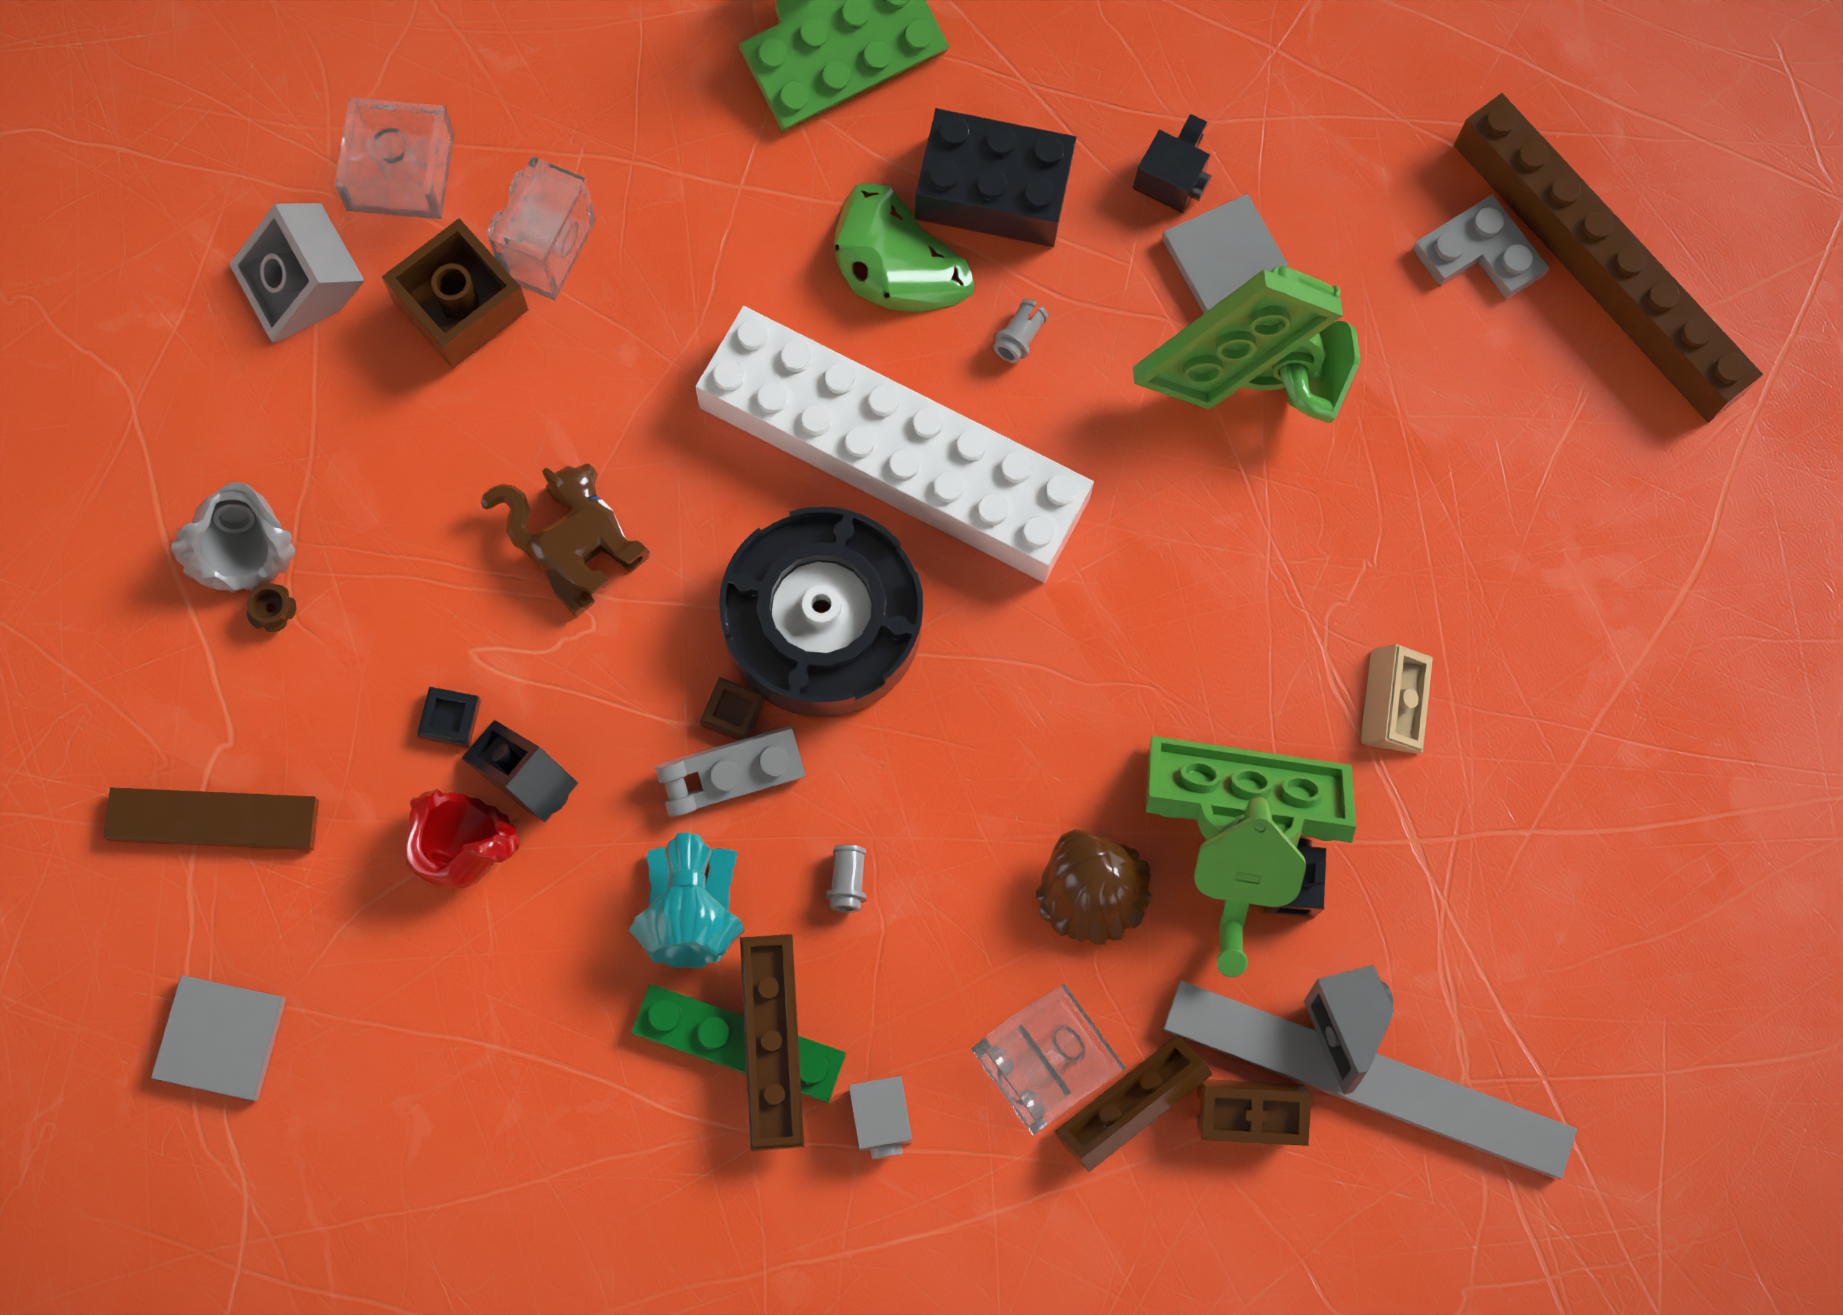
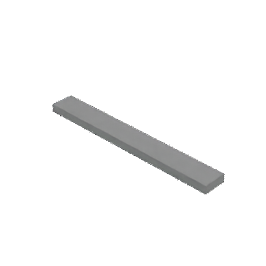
M1182 980L1178 983L1162 1029L1163 1032L1178 1036L1184 1040L1557 1180L1563 1178L1577 1128L1377 1053L1369 1071L1355 1091L1344 1095L1315 1030Z

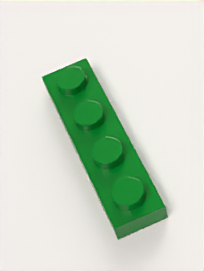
M651 983L649 984L631 1032L634 1036L747 1075L744 1016ZM798 1035L801 1093L807 1097L829 1104L846 1057V1052Z

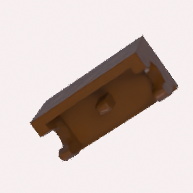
M1207 1079L1198 1086L1197 1094L1200 1098L1201 1108L1200 1115H1197V1128L1201 1132L1202 1140L1309 1146L1311 1092L1302 1084Z

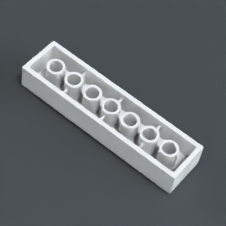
M744 305L695 386L700 409L1043 583L1046 582L1090 500L1094 481Z

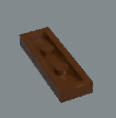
M1176 1036L1059 1127L1055 1133L1066 1149L1090 1172L1212 1076V1073L1206 1062L1180 1037Z

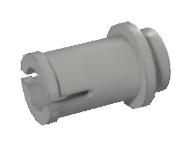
M1030 299L1022 300L1006 328L997 331L994 337L996 343L993 348L1002 359L1011 363H1017L1019 359H1024L1029 355V344L1049 316L1043 306H1040L1031 320H1028V316L1037 302Z
M837 845L833 849L832 889L826 891V899L830 901L831 910L844 913L859 912L861 910V903L866 902L867 894L862 892L866 849L856 845Z

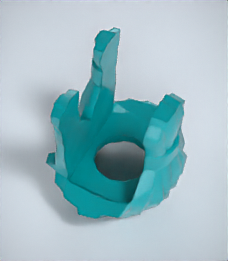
M677 833L675 838L668 842L667 847H658L648 851L646 858L650 869L649 883L651 884L649 907L635 917L634 923L629 927L628 931L638 940L655 963H665L674 968L693 967L701 969L711 962H718L726 954L732 943L745 932L740 919L728 912L729 886L732 882L737 851L724 848L711 849L704 844L699 834ZM708 863H709L710 870H709L707 882H706V885H705L706 877H705L704 873H705V870H706L707 865H708Z

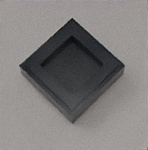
M429 687L417 733L418 737L424 740L470 748L481 704L480 697Z

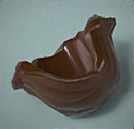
M1076 829L1061 835L1042 874L1041 886L1036 890V899L1041 903V917L1051 922L1052 928L1061 936L1068 934L1071 939H1077L1079 942L1090 940L1097 945H1105L1107 939L1121 940L1125 929L1136 928L1141 924L1144 917L1143 910L1147 908L1152 894L1147 890L1151 877L1148 862L1138 859L1139 853L1135 849L1129 848L1125 844H1116L1113 840L1104 836L1093 835L1087 831Z

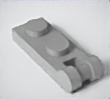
M791 725L673 759L654 767L658 782L665 785L668 799L664 801L669 817L683 815L697 808L806 777ZM698 772L703 788L688 792L684 776Z

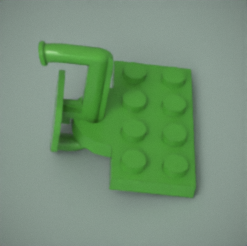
M776 0L775 12L779 24L741 42L739 45V49L782 132L946 52L949 48L926 0Z
M1277 266L1271 271L1263 269L1133 366L1134 384L1209 410L1241 387L1253 390H1278L1286 388L1290 406L1298 409L1308 417L1325 423H1331L1336 419L1360 364L1357 332L1352 324L1345 321H1337L1343 316L1341 299L1339 298L1341 290L1337 285L1330 286L1320 279L1286 266Z
M1151 735L1148 750L1146 813L1160 814L1167 818L1180 817L1197 820L1202 835L1207 839L1199 849L1194 880L1197 888L1203 894L1211 898L1224 900L1220 917V953L1217 957V968L1224 976H1240L1246 971L1248 966L1247 956L1243 952V928L1249 904L1280 907L1291 903L1299 895L1306 870L1305 858L1296 848L1300 835L1314 837L1321 841L1335 840L1352 843L1356 830L1352 765Z

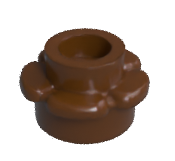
M261 585L249 595L247 600L248 611L246 614L249 622L255 628L263 627L267 632H277L287 626L288 619H292L295 616L297 609L296 601L294 598L289 597L288 589L282 585ZM274 604L276 606L275 611L267 612V607Z

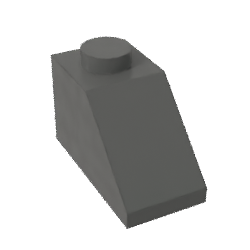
M1374 965L1317 979L1303 1001L1344 1095L1353 1093L1369 1071L1394 1014L1391 990L1385 982H1381Z

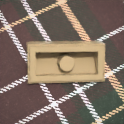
M1398 644L1372 650L1361 733L1362 744L1415 754L1423 753L1433 657Z

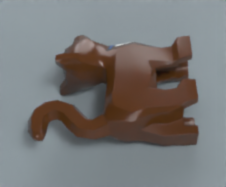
M588 463L578 467L566 466L556 473L547 467L542 470L548 482L546 485L547 492L553 497V500L568 508L570 512L562 519L536 534L528 531L526 528L530 513L526 495L516 486L500 484L491 487L482 496V508L487 510L500 503H506L509 506L510 512L507 518L506 532L514 546L524 551L547 576L556 596L576 618L595 603L591 594L610 584L601 570L591 571L586 566L601 551L608 554L631 572L649 558L650 551L640 541H628L625 538L613 510L597 496L595 484L598 474L594 467Z

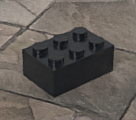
M935 108L916 190L915 219L1054 247L1077 136Z

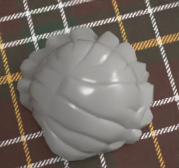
M231 482L202 501L196 508L192 522L178 529L176 533L178 539L174 540L171 545V552L175 554L177 562L184 566L183 573L208 588L229 590L232 593L241 589L252 591L261 584H268L277 577L278 573H285L289 566V560L295 555V547L291 543L292 536L290 531L282 529L280 521L275 517L265 497L256 492L249 484Z

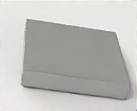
M1248 194L1163 232L1162 240L1203 314L1263 269L1271 271L1277 266L1289 267Z
M181 975L151 1078L258 1102L286 999L281 996Z

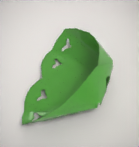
M870 183L855 185L844 202L835 228L834 250L837 265L856 295L891 310L926 312L955 306L973 294L975 285L966 259L956 255L942 241L923 231L907 205L889 186ZM861 191H865L868 194L878 193V195H873L865 198L864 194L861 193ZM891 205L894 206L895 212L899 214L903 218V220H900L896 216L890 215V212L892 210ZM836 244L839 245L838 252L835 249ZM928 246L932 247L937 254L944 256V258L932 257ZM857 261L863 262L868 268V275L865 281L858 278L853 271V264ZM954 267L957 268L958 278L963 282V285L951 279ZM886 292L890 294L889 298L884 297Z

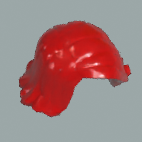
M439 789L424 792L419 797L412 798L410 801L412 809L409 814L405 844L406 864L415 875L420 876L421 879L437 886L467 888L481 880L494 863H502L508 860L514 854V851L519 848V837L517 836L515 826L509 821L508 815L501 813L496 806L486 805L479 798H470L465 794H457L455 792L442 793Z

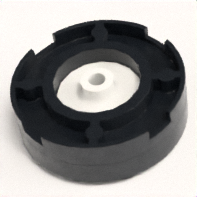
M824 506L808 507L790 511L789 517L774 522L762 530L757 528L742 542L725 571L720 589L719 611L728 654L739 675L752 690L762 695L769 703L783 710L805 716L833 717L852 713L875 703L901 681L914 660L921 638L923 591L918 572L915 571L911 561L901 548L900 541L885 527L851 510Z

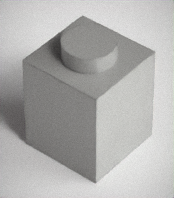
M902 1076L849 1085L859 1151H870L872 1160L903 1155L902 1145L911 1144L912 1135Z

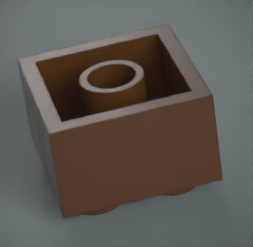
M460 218L382 276L392 301L452 369L529 310L521 286Z

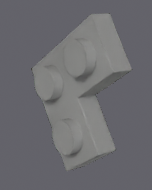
M1493 194L1415 242L1412 248L1439 286L1479 263L1506 300L1545 276L1549 269Z

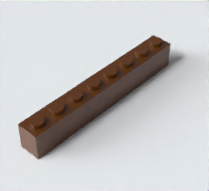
M1503 93L1466 119L1454 143L1455 148L1708 423L1744 396L1760 379L1763 373Z

